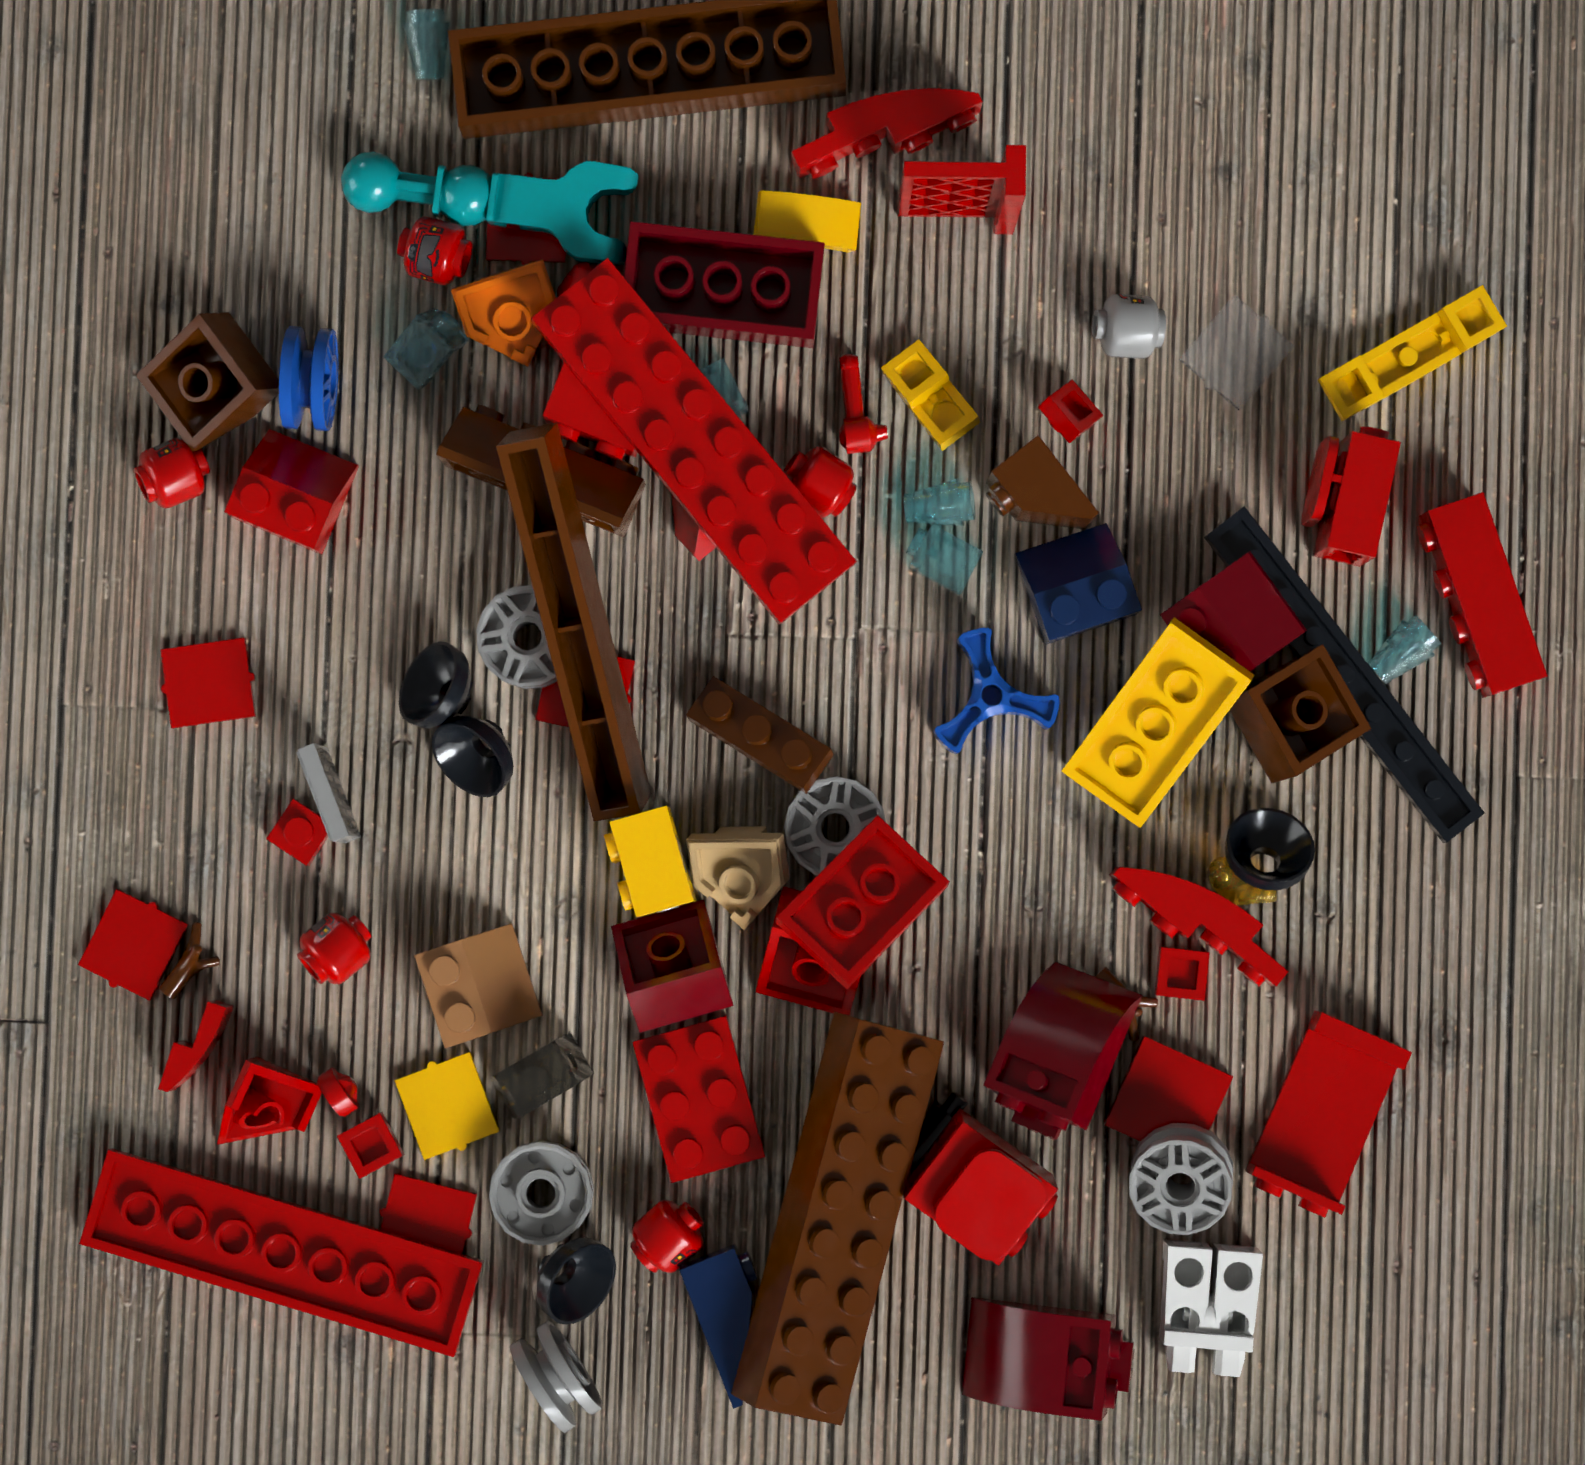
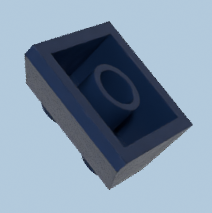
M1107 523L1015 553L1045 645L1135 616L1142 611L1128 566Z

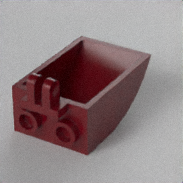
M1054 962L1036 980L1019 1005L1004 1034L983 1086L997 1094L995 1103L1015 1111L1012 1122L1028 1130L1040 1133L1053 1140L1058 1139L1061 1130L1066 1131L1068 1124L1087 1131L1142 994Z
M971 1297L962 1395L990 1404L1019 1410L1102 1421L1107 1414L1108 1408L1115 1409L1118 1391L1129 1392L1133 1372L1131 1367L1135 1351L1133 1349L1134 1342L1123 1340V1329L1115 1328L1117 1316L1115 1314Z

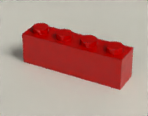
M1484 492L1428 510L1420 515L1422 524L1417 526L1418 537L1426 553L1432 551L1438 569L1433 571L1434 583L1442 599L1448 597L1454 615L1449 617L1450 629L1458 645L1464 643L1470 662L1465 663V671L1473 690L1480 689L1482 698L1548 677Z

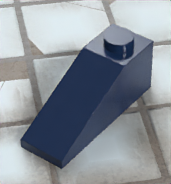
M732 1244L683 1264L679 1271L734 1409L743 1405V1401L732 1395L731 1392L750 1326L753 1294L751 1282L757 1280L758 1276L748 1251L739 1254L736 1244Z

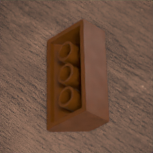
M478 404L475 411L462 407L439 445L436 455L446 467L508 491L496 446L509 432L536 426L523 422L521 428L518 429L503 423L505 415L489 407ZM567 441L564 451L582 521L624 538L646 485L644 479L637 476L639 468L612 458L610 465L592 458L594 450L579 443Z

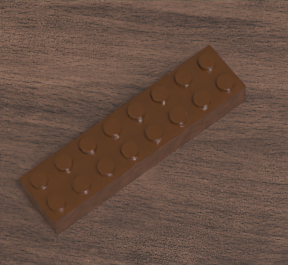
M712 0L448 30L458 127L464 139L846 96V75L837 0Z
M834 1012L731 1392L732 1395L754 1408L842 1426L944 1041Z

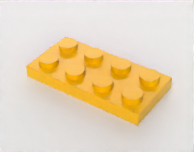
M1174 617L1061 772L1141 828L1255 675Z

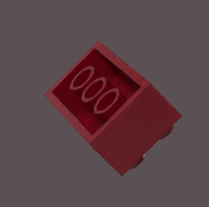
M630 221L624 278L669 333L814 349L825 243Z

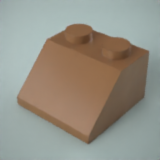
M513 923L414 955L445 1049L543 1016Z

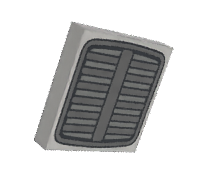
M315 743L299 748L296 753L329 840L338 843H348L361 838L328 748Z

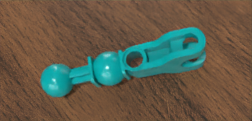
M373 151L363 152L354 156L346 164L341 176V188L346 200L354 208L366 213L381 212L391 207L396 200L433 205L432 213L436 218H442L444 215L451 222L461 226H474L487 220L489 225L506 227L508 223L520 225L522 230L552 234L559 240L565 252L575 261L600 264L608 258L614 266H620L626 263L627 248L625 244L617 238L607 237L595 232L589 225L588 214L593 203L602 196H627L633 193L638 185L639 175L631 168L596 161H585L571 168L565 176L557 180L494 172L491 176L484 169L474 165H459L449 171L446 166L438 165L437 176L401 172L397 164L390 157Z

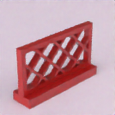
M1006 145L1001 163L904 161L898 201V216L994 218V234L1013 235L1026 196V145Z

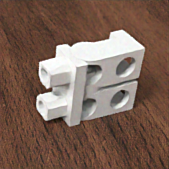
M1163 1239L1162 1259L1164 1260L1159 1338L1163 1345H1165V1358L1168 1370L1183 1373L1194 1372L1196 1348L1214 1349L1212 1372L1221 1376L1240 1377L1245 1360V1352H1253V1333L1263 1253L1257 1247L1213 1243L1212 1249L1204 1242ZM1211 1264H1213L1211 1294H1209Z

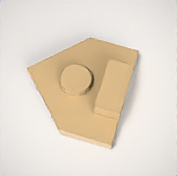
M767 826L720 827L715 833L691 834L686 839L692 885L707 898L711 896L731 914L730 918L743 930L748 927L790 879L784 833H767Z

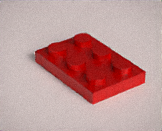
M877 815L776 917L775 923L839 983L848 989L948 887L950 881Z
M727 1015L632 1042L671 1183L765 1157Z

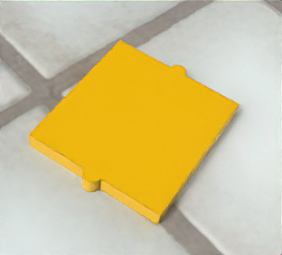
M471 1052L439 1064L435 1061H430L427 1064V1068L394 1080L424 1160L455 1148L464 1151L468 1143L500 1132Z

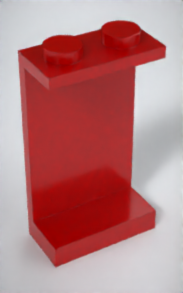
M1314 1011L1245 1169L1246 1172L1257 1177L1253 1186L1281 1198L1284 1190L1301 1197L1298 1206L1324 1218L1329 1209L1342 1215L1346 1206L1340 1203L1350 1176L1397 1068L1405 1070L1412 1052L1323 1012Z

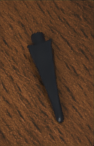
M953 1091L943 1105L934 1100L923 1121L909 1174L960 1108L964 1110L968 1105V1102L958 1093Z

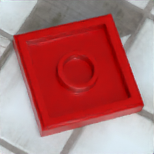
M1142 1036L1103 1124L1138 1141L1144 1139L1154 1129L1171 1123L1195 1124L1210 1130L1234 1076Z

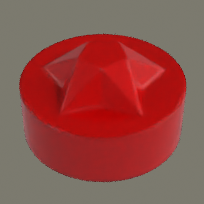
M333 1067L317 1077V1084L322 1094L339 1116L346 1117L360 1107L357 1101V1084L352 1077L339 1073Z

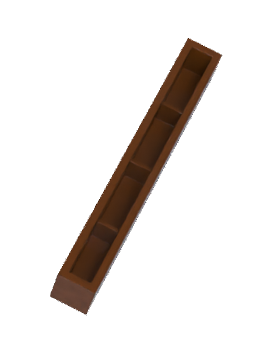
M556 422L511 431L498 443L496 448L593 821L635 815L642 812L652 793L558 424Z

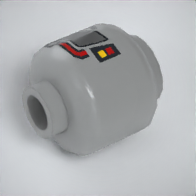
M1113 294L1107 298L1102 310L1094 311L1092 337L1093 339H1100L1102 350L1110 357L1145 359L1153 353L1155 348H1160L1164 342L1166 331L1165 311L1158 309L1156 302L1149 296Z

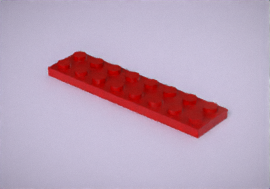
M608 258L531 318V322L779 625L856 564L857 561Z
M113 1148L107 1151L79 1244L451 1357L456 1355L484 1263L483 1260Z

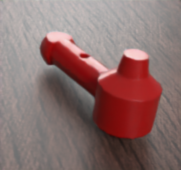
M848 353L839 358L845 419H843V424L839 429V440L847 454L871 452L877 442L888 439L887 426L875 424L868 416L864 415L858 356Z

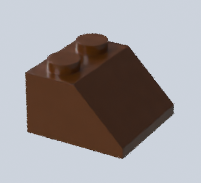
M229 312L199 313L136 374V377L192 451L199 450L252 419L279 394L278 377Z
M1039 435L993 469L986 482L989 486L986 496L1000 515L1005 516L1007 513H1010L1015 521L1084 529L1099 514Z
M1323 644L1249 683L1229 710L1271 783L1298 776L1372 729Z

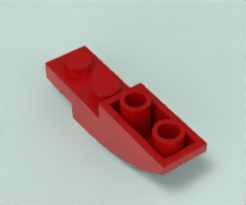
M923 88L889 92L851 102L827 112L826 125L830 133L791 151V162L799 178L811 174L812 178L816 179L835 170L839 166L837 161L852 153L855 154L856 158H860L874 152L882 146L880 140L885 137L894 154L906 149L908 154H912L932 144L934 141L932 136L949 128L951 133H956L974 124L977 121L975 115L980 113L983 101L979 93L957 89Z
M1115 867L1109 874L1117 881L1112 889L1133 907L1140 901L1155 913L1150 921L1171 939L1176 933L1183 938H1189L1196 928L1200 926L1204 932L1199 937L1218 954L1223 955L1228 950L1241 961L1237 970L1256 986L1260 987L1265 981L1268 985L1277 987L1289 972L1252 941V938L1263 927V924L1244 909L1221 895L1196 883L1146 869Z

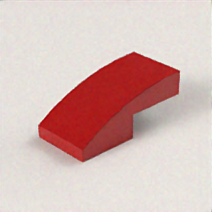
M218 1000L207 1002L194 1044L183 1040L173 1042L158 1088L159 1090L165 1092L176 1090L201 1067L221 1038L233 1011V1005Z

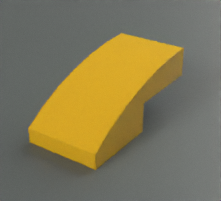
M761 190L758 192L753 235L825 243V249L850 253L855 251L857 247L861 203L816 195Z
M920 339L881 367L883 374L942 451L980 423L977 413L951 383L947 372Z

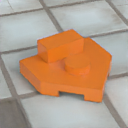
M543 259L452 288L451 292L466 336L528 367L543 337L532 324L531 318L556 299Z

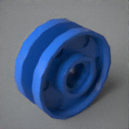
M289 326L285 332L279 370V410L281 423L285 429H298L303 419L305 408H310L313 426L317 431H329L332 427L337 401L339 366L338 342L334 329L320 328L313 350L308 349L305 331L302 327Z

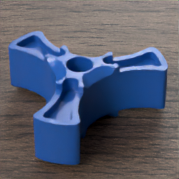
M990 628L974 629L963 633L957 639V644L966 654L971 666L973 679L971 694L967 704L955 718L937 726L933 730L936 739L953 754H958L961 751L965 739L971 730L990 717L1004 714L1019 715L1036 722L1043 729L1047 730L1052 727L1058 714L1060 704L1058 695H1029L1016 690L1000 676L991 656L992 630Z

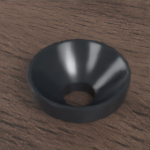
M439 641L427 646L417 655L404 676L399 693V710L404 720L412 725L428 729L439 726L450 720L454 715H461L471 700L470 690L473 684L465 654L450 643Z
M455 716L435 730L432 737L434 757L443 773L460 789L475 796L491 797L497 795L510 781L514 767L511 745L505 739L501 727L496 723L472 716ZM480 739H482L491 749L487 748Z
M1273 808L1249 810L1238 816L1232 822L1227 832L1225 857L1228 865L1237 877L1255 888L1263 890L1287 889L1304 878L1314 859L1315 847L1310 831L1295 816L1282 810ZM1257 854L1269 855L1277 862L1278 869L1273 872H1262L1253 866L1251 858Z
M587 1237L577 1238L558 1245L550 1255L542 1259L539 1265L537 1299L541 1309L554 1321L565 1325L574 1324L591 1315L605 1300L614 1282L616 1261L612 1251L601 1242ZM568 1261L566 1270L558 1278H556L558 1272Z

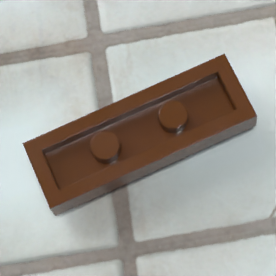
M715 676L711 678L686 713L690 722L806 794L834 755L830 747Z

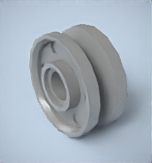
M515 586L496 595L482 611L476 629L478 651L486 667L505 683L523 689L544 688L556 682L557 679L533 586ZM527 625H536L541 630L542 638L540 644L532 650H522L517 641L519 631Z
M837 776L816 780L807 794L799 790L787 808L783 826L787 847L801 866L814 875H818L877 815L885 821L884 810L873 792L856 780ZM833 813L844 816L849 826L845 838L836 842L827 840L821 831L822 821L826 816Z
M1171 1123L1154 1129L1140 1141L1131 1162L1129 1195L1136 1212L1150 1226L1168 1234L1191 1235L1209 1229L1224 1216L1232 1198L1233 1161L1226 1145L1213 1132L1195 1124ZM1176 1173H1184L1190 1176L1193 1181L1188 1184H1178L1170 1176Z
M539 1140L517 1147L501 1160L491 1178L489 1200L495 1219L507 1234L522 1243L544 1246L563 1241L580 1228L592 1208L594 1185L590 1169L577 1152L562 1143ZM545 1179L553 1185L555 1198L550 1205L540 1206L531 1200L529 1187L534 1180Z
M547 1320L536 1329L543 1348L542 1351L538 1353L523 1338L512 1343L509 1348L520 1374L539 1405L557 1428L566 1433L576 1426V1419L570 1405L572 1401L575 1400L591 1415L601 1410L603 1403L594 1382L571 1345L558 1328Z

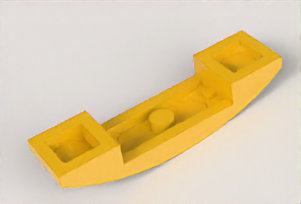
M1481 285L1441 308L1435 314L1318 379V382L1343 422L1503 330L1507 325L1486 289Z

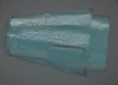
M418 9L406 11L407 23H403L402 26L413 70L415 71V80L444 79L448 30L450 28V21H445V10Z
M956 478L911 494H904L903 496L904 513L907 523L964 526V521H971L976 518L975 499L971 481L960 483L959 479Z
M1415 615L1408 622L1404 619L1400 622L1368 664L1387 685L1392 679L1398 678L1434 657L1433 651L1442 643L1422 620Z

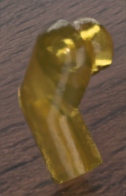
M1218 857L1210 863V875L1208 878L1211 887L1236 905L1276 902V890H1263L1245 883L1231 870L1226 857Z

